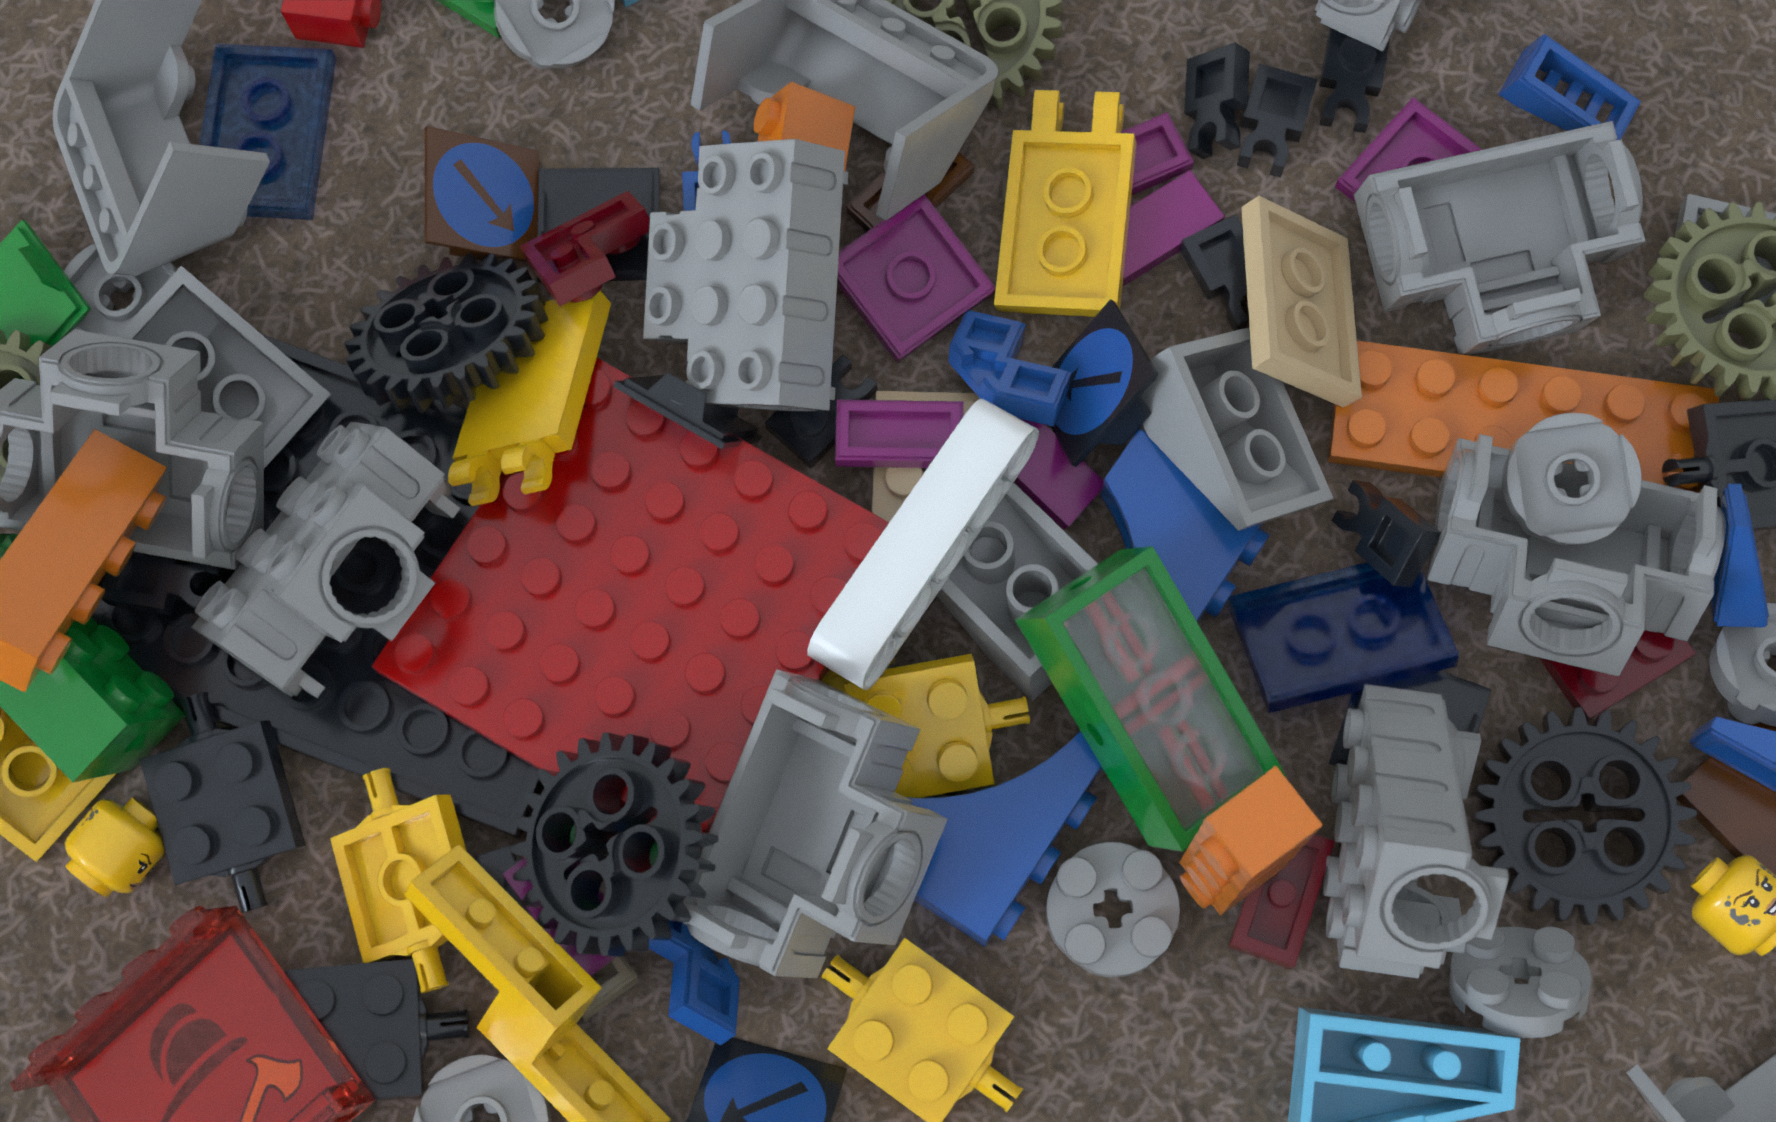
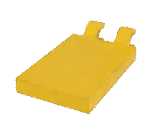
M1035 90L1031 130H1013L994 306L997 311L1095 317L1111 299L1115 301L1120 309L1137 144L1134 134L1121 133L1124 105L1120 104V92H1095L1091 132L1061 131L1064 120V103H1059L1060 91Z
M601 291L585 301L578 303L567 302L562 306H559L554 299L546 301V305L543 307L548 316V321L540 324L545 336L543 339L530 342L535 351L534 356L526 358L516 357L515 362L519 372L517 374L500 372L496 375L499 384L498 388L492 389L484 384L476 387L475 400L469 403L452 457L455 462L451 464L448 472V482L453 487L471 483L472 490L468 499V503L471 506L490 503L496 500L500 489L499 477L501 471L505 475L524 471V479L521 484V491L524 494L539 492L549 488L552 481V464L555 453L572 449L611 307V302Z

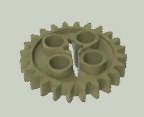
M886 0L971 47L964 23L957 15L954 0H942L938 7L925 12L914 8L919 0ZM964 0L970 18L975 20L978 38L984 52L998 68L991 100L999 109L1004 108L1002 91L1009 88L1020 97L1026 95L1022 79L1024 75L1039 81L1043 79V69L1037 58L1055 60V45L1048 39L1060 38L1063 35L1062 21L1053 18L1063 13L1062 0ZM1000 26H1014L1019 30L1018 34L1008 41H996L990 37L993 31Z
M1730 202L1720 217L1711 208L1705 209L1696 221V224L1690 220L1685 221L1675 233L1676 238L1670 237L1658 252L1662 258H1658L1649 269L1648 275L1656 281L1646 290L1644 298L1659 305L1655 306L1646 317L1647 323L1666 326V330L1655 341L1657 347L1675 344L1679 352L1673 357L1670 365L1675 368L1687 362L1692 363L1695 366L1690 381L1692 384L1696 385L1709 375L1715 378V396L1720 397L1731 385H1737L1741 401H1749L1758 392L1759 387L1765 399L1776 400V292L1764 304L1759 300L1776 289V216L1773 220L1766 219L1762 202H1756L1745 217H1743L1736 202ZM1755 256L1767 260L1772 266L1773 271L1762 267L1757 262ZM1698 278L1711 282L1717 288L1718 294L1704 289ZM1739 299L1744 303L1742 307L1727 314L1724 319L1711 324L1703 321L1705 318L1727 313ZM1729 332L1743 337L1749 349L1736 345L1730 338Z

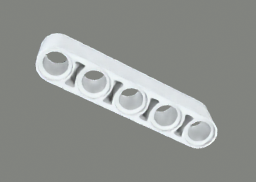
M978 399L961 419L820 621L809 642L808 656L864 690L871 688L890 664L1028 462L1038 440V429L984 399Z

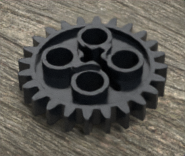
M468 253L459 265L453 266L449 257H445L437 270L430 271L423 264L419 266L417 278L409 280L403 276L397 277L396 281L399 288L394 292L387 290L376 292L381 302L379 305L362 306L360 311L365 321L350 324L349 328L354 338L344 343L349 353V356L345 359L363 393L366 396L372 394L379 406L391 401L395 410L401 412L413 401L418 412L424 413L433 400L439 399L444 410L449 409L455 395L463 394L471 402L475 400L476 387L482 384L492 389L499 387L496 375L500 372L517 374L519 368L515 362L516 357L526 358L534 356L535 351L530 342L543 339L545 336L540 324L548 321V316L543 307L546 304L536 281L532 280L526 267L517 269L514 260L511 258L499 264L495 254H489L477 264L473 254Z
M1576 707L1570 712L1567 726L1565 727L1556 713L1550 711L1543 716V734L1526 721L1518 727L1523 746L1504 738L1497 747L1507 762L1487 760L1483 764L1482 769L1495 780L1494 785H1478L1473 790L1475 796L1490 803L1489 809L1481 810L1471 816L1472 822L1488 825L1491 834L1475 843L1477 849L1496 848L1499 857L1489 867L1508 869L1513 874L1506 888V894L1510 896L1527 887L1532 891L1528 910L1532 912L1541 909L1548 900L1553 901L1554 918L1557 922L1566 921L1573 907H1578L1583 925L1595 924L1599 906L1603 907L1606 915L1612 922L1624 919L1622 899H1625L1637 911L1649 908L1648 898L1643 888L1647 887L1660 895L1668 893L1671 887L1661 874L1662 869L1670 872H1680L1685 870L1687 866L1681 858L1672 852L1673 848L1687 847L1695 844L1694 837L1678 830V823L1697 816V810L1677 806L1676 801L1677 796L1684 794L1692 788L1689 782L1670 783L1667 774L1676 767L1679 760L1677 757L1657 762L1652 755L1661 739L1655 736L1642 744L1635 742L1633 739L1636 733L1637 722L1634 720L1626 723L1618 732L1611 730L1612 719L1610 711L1604 710L1597 716L1593 725H1587L1582 707ZM1603 767H1616L1627 776L1629 792L1625 799L1612 798L1603 791L1599 781L1600 771ZM1535 768H1550L1560 777L1562 792L1557 800L1544 799L1534 791L1531 776ZM1580 801H1582L1583 808L1587 812L1637 809L1642 813V820L1602 819L1587 826L1585 832H1583L1581 821L1553 820L1529 823L1523 819V813L1527 810L1566 812L1578 806ZM1608 832L1622 833L1632 843L1634 850L1633 859L1627 867L1614 864L1605 855L1603 846ZM1540 833H1553L1560 837L1565 844L1566 858L1560 867L1548 866L1538 858L1535 851V842Z
M606 732L602 734L600 741L581 738L578 739V754L559 750L556 753L560 772L541 768L538 770V777L545 788L541 794L524 792L522 797L534 810L531 817L514 819L513 824L519 829L526 831L527 837L526 841L511 846L510 852L526 856L527 865L513 874V879L515 881L531 882L533 888L524 896L521 903L526 907L543 908L536 922L544 929H556L554 942L557 944L575 945L577 953L599 955L601 952L602 956L624 957L625 951L644 953L649 951V938L668 941L672 938L667 919L679 922H689L692 919L687 907L683 903L686 896L705 898L707 893L695 881L697 872L715 871L716 865L701 857L703 847L717 843L718 836L702 832L701 823L708 820L716 812L714 807L695 804L694 801L701 795L706 785L702 781L684 779L691 764L687 760L670 758L671 747L654 742L649 743V738L627 734L624 737ZM627 785L628 799L625 806L621 808V794ZM576 825V838L571 845L570 833L573 826ZM657 842L658 857L655 864L651 867L649 860L650 851L653 844ZM604 880L606 885L605 897L602 903L600 904L599 888L601 886L602 881Z

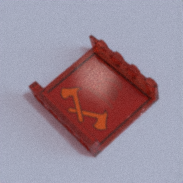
M198 906L181 915L170 926L169 932L172 936L158 949L146 951L129 962L121 972L125 979L112 991L99 994L83 1004L74 1014L78 1022L63 1035L54 1036L36 1047L28 1056L31 1064L10 1083L15 1092L48 1084L73 1122H351L375 1101L237 906L212 909Z

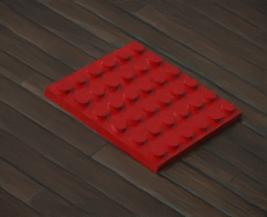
M596 358L572 449L555 453L552 464V481L549 488L539 492L524 494L521 491L524 471L506 475L503 472L500 474V489L496 500L479 505L430 578L435 584L394 639L387 642L371 667L382 676L538 770L541 768L560 772L556 753L559 750L578 754V739L587 738L600 741L602 734L606 732L624 737L627 734L649 738V743L654 742L671 747L670 758L687 760L691 764L684 779L702 781L706 785L701 795L694 802L695 804L715 808L716 813L701 823L702 832L709 833L776 669L822 681L829 668L808 656L809 642L820 621L889 522L744 440L736 447L726 449L717 447L614 388L615 381L632 377ZM627 785L621 794V808L625 806L628 799Z

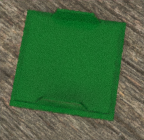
M21 220L0 243V330L4 331L6 342L14 330L30 336V347L39 340L53 346L74 330L92 309L28 222Z

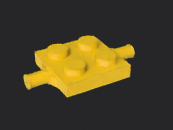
M972 654L885 669L877 682L867 690L860 688L843 677L845 693L920 729L913 749L908 751L901 767L903 773L895 790L896 793L904 797L922 798L993 785L994 778L989 754L993 736L992 730L1020 724H1030L1029 709L1025 696L987 704L985 697L978 687L975 662Z
M390 768L377 769L362 776L366 783L373 812L356 828L330 838L363 963L383 962L399 955H412L421 987L420 991L421 993H427L449 985L438 947L443 945L448 939L404 893L409 883L456 845L460 844L465 850L466 847L451 794H436L411 805H399Z
M907 938L903 939L886 965L870 977H867L842 959L839 954L833 958L830 964L849 977L850 981L848 982L828 967L821 978L833 984L852 998L853 1001L847 1021L827 1048L830 1052L926 1122H943L957 1100L971 1092L974 1088L1003 1108L1006 1113L1014 1102L995 1089L993 1084L999 1086L1015 1099H1017L1023 1088L991 1067L990 1064L993 1060L996 1044L1015 1018L1014 1015Z

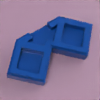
M971 310L966 311L950 343L948 363L980 399L992 403L1019 419L1054 427L1069 391L1071 372L1016 359L1024 342L1025 323Z
M667 919L672 938L668 941L651 940L649 938V949L673 962L668 1017L722 1045L736 1035L739 978L727 957L718 960L713 949L693 937L686 924Z

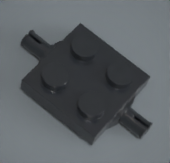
M1763 399L1702 404L1687 409L1694 458L1667 459L1662 466V473H1679L1663 477L1666 485L1674 487L1698 483L1700 490H1702L1704 485L1717 488V506L1721 507L1723 490L1727 488V484H1741L1743 493L1747 497L1753 531L1776 529V400Z
M201 692L180 699L191 736L185 738L173 749L140 759V763L175 885L206 876H231L241 914L269 905L266 901L257 867L263 866L277 854L306 846L270 720L255 722L237 729H217L208 698L209 693Z
M413 959L280 971L281 991L358 1097L352 1103L423 1097V1062L429 1047V1041L469 1038V1026L467 1024L443 1026L469 1022L467 1009L428 1014L420 996V983ZM243 1036L234 1039V1041L238 1044L249 1043L250 1038ZM234 1045V1053L245 1045Z

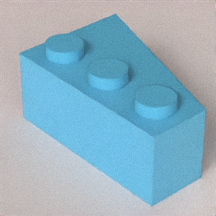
M1299 1007L1288 1122H1456L1515 1109L1520 1038L1498 1034L1489 1029Z

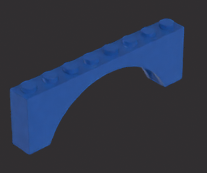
M1140 428L1104 479L1100 497L1116 523L1125 549L1153 546L1197 623H1199L1205 612L1217 618L1236 588V585L1227 580L1239 561L1250 567L1270 536L1269 533L1261 529L1263 523L1238 531L1147 436V433ZM1081 731L1068 744L1043 763L1023 775L998 786L970 794L945 798L906 797L913 801L912 805L930 809L948 818L914 899L916 902L983 947H986L993 935H996L1003 941L1007 938L1026 908L1016 901L1030 879L1039 885L1044 882L1062 853L1052 846L1066 824L1077 831L1098 798L1088 790L1101 770L1104 771Z

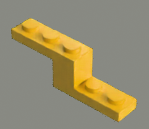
M460 844L456 845L409 883L404 895L499 991L476 1028L569 1122L671 1121L670 1117L577 1024L602 987L559 944L554 942V939Z

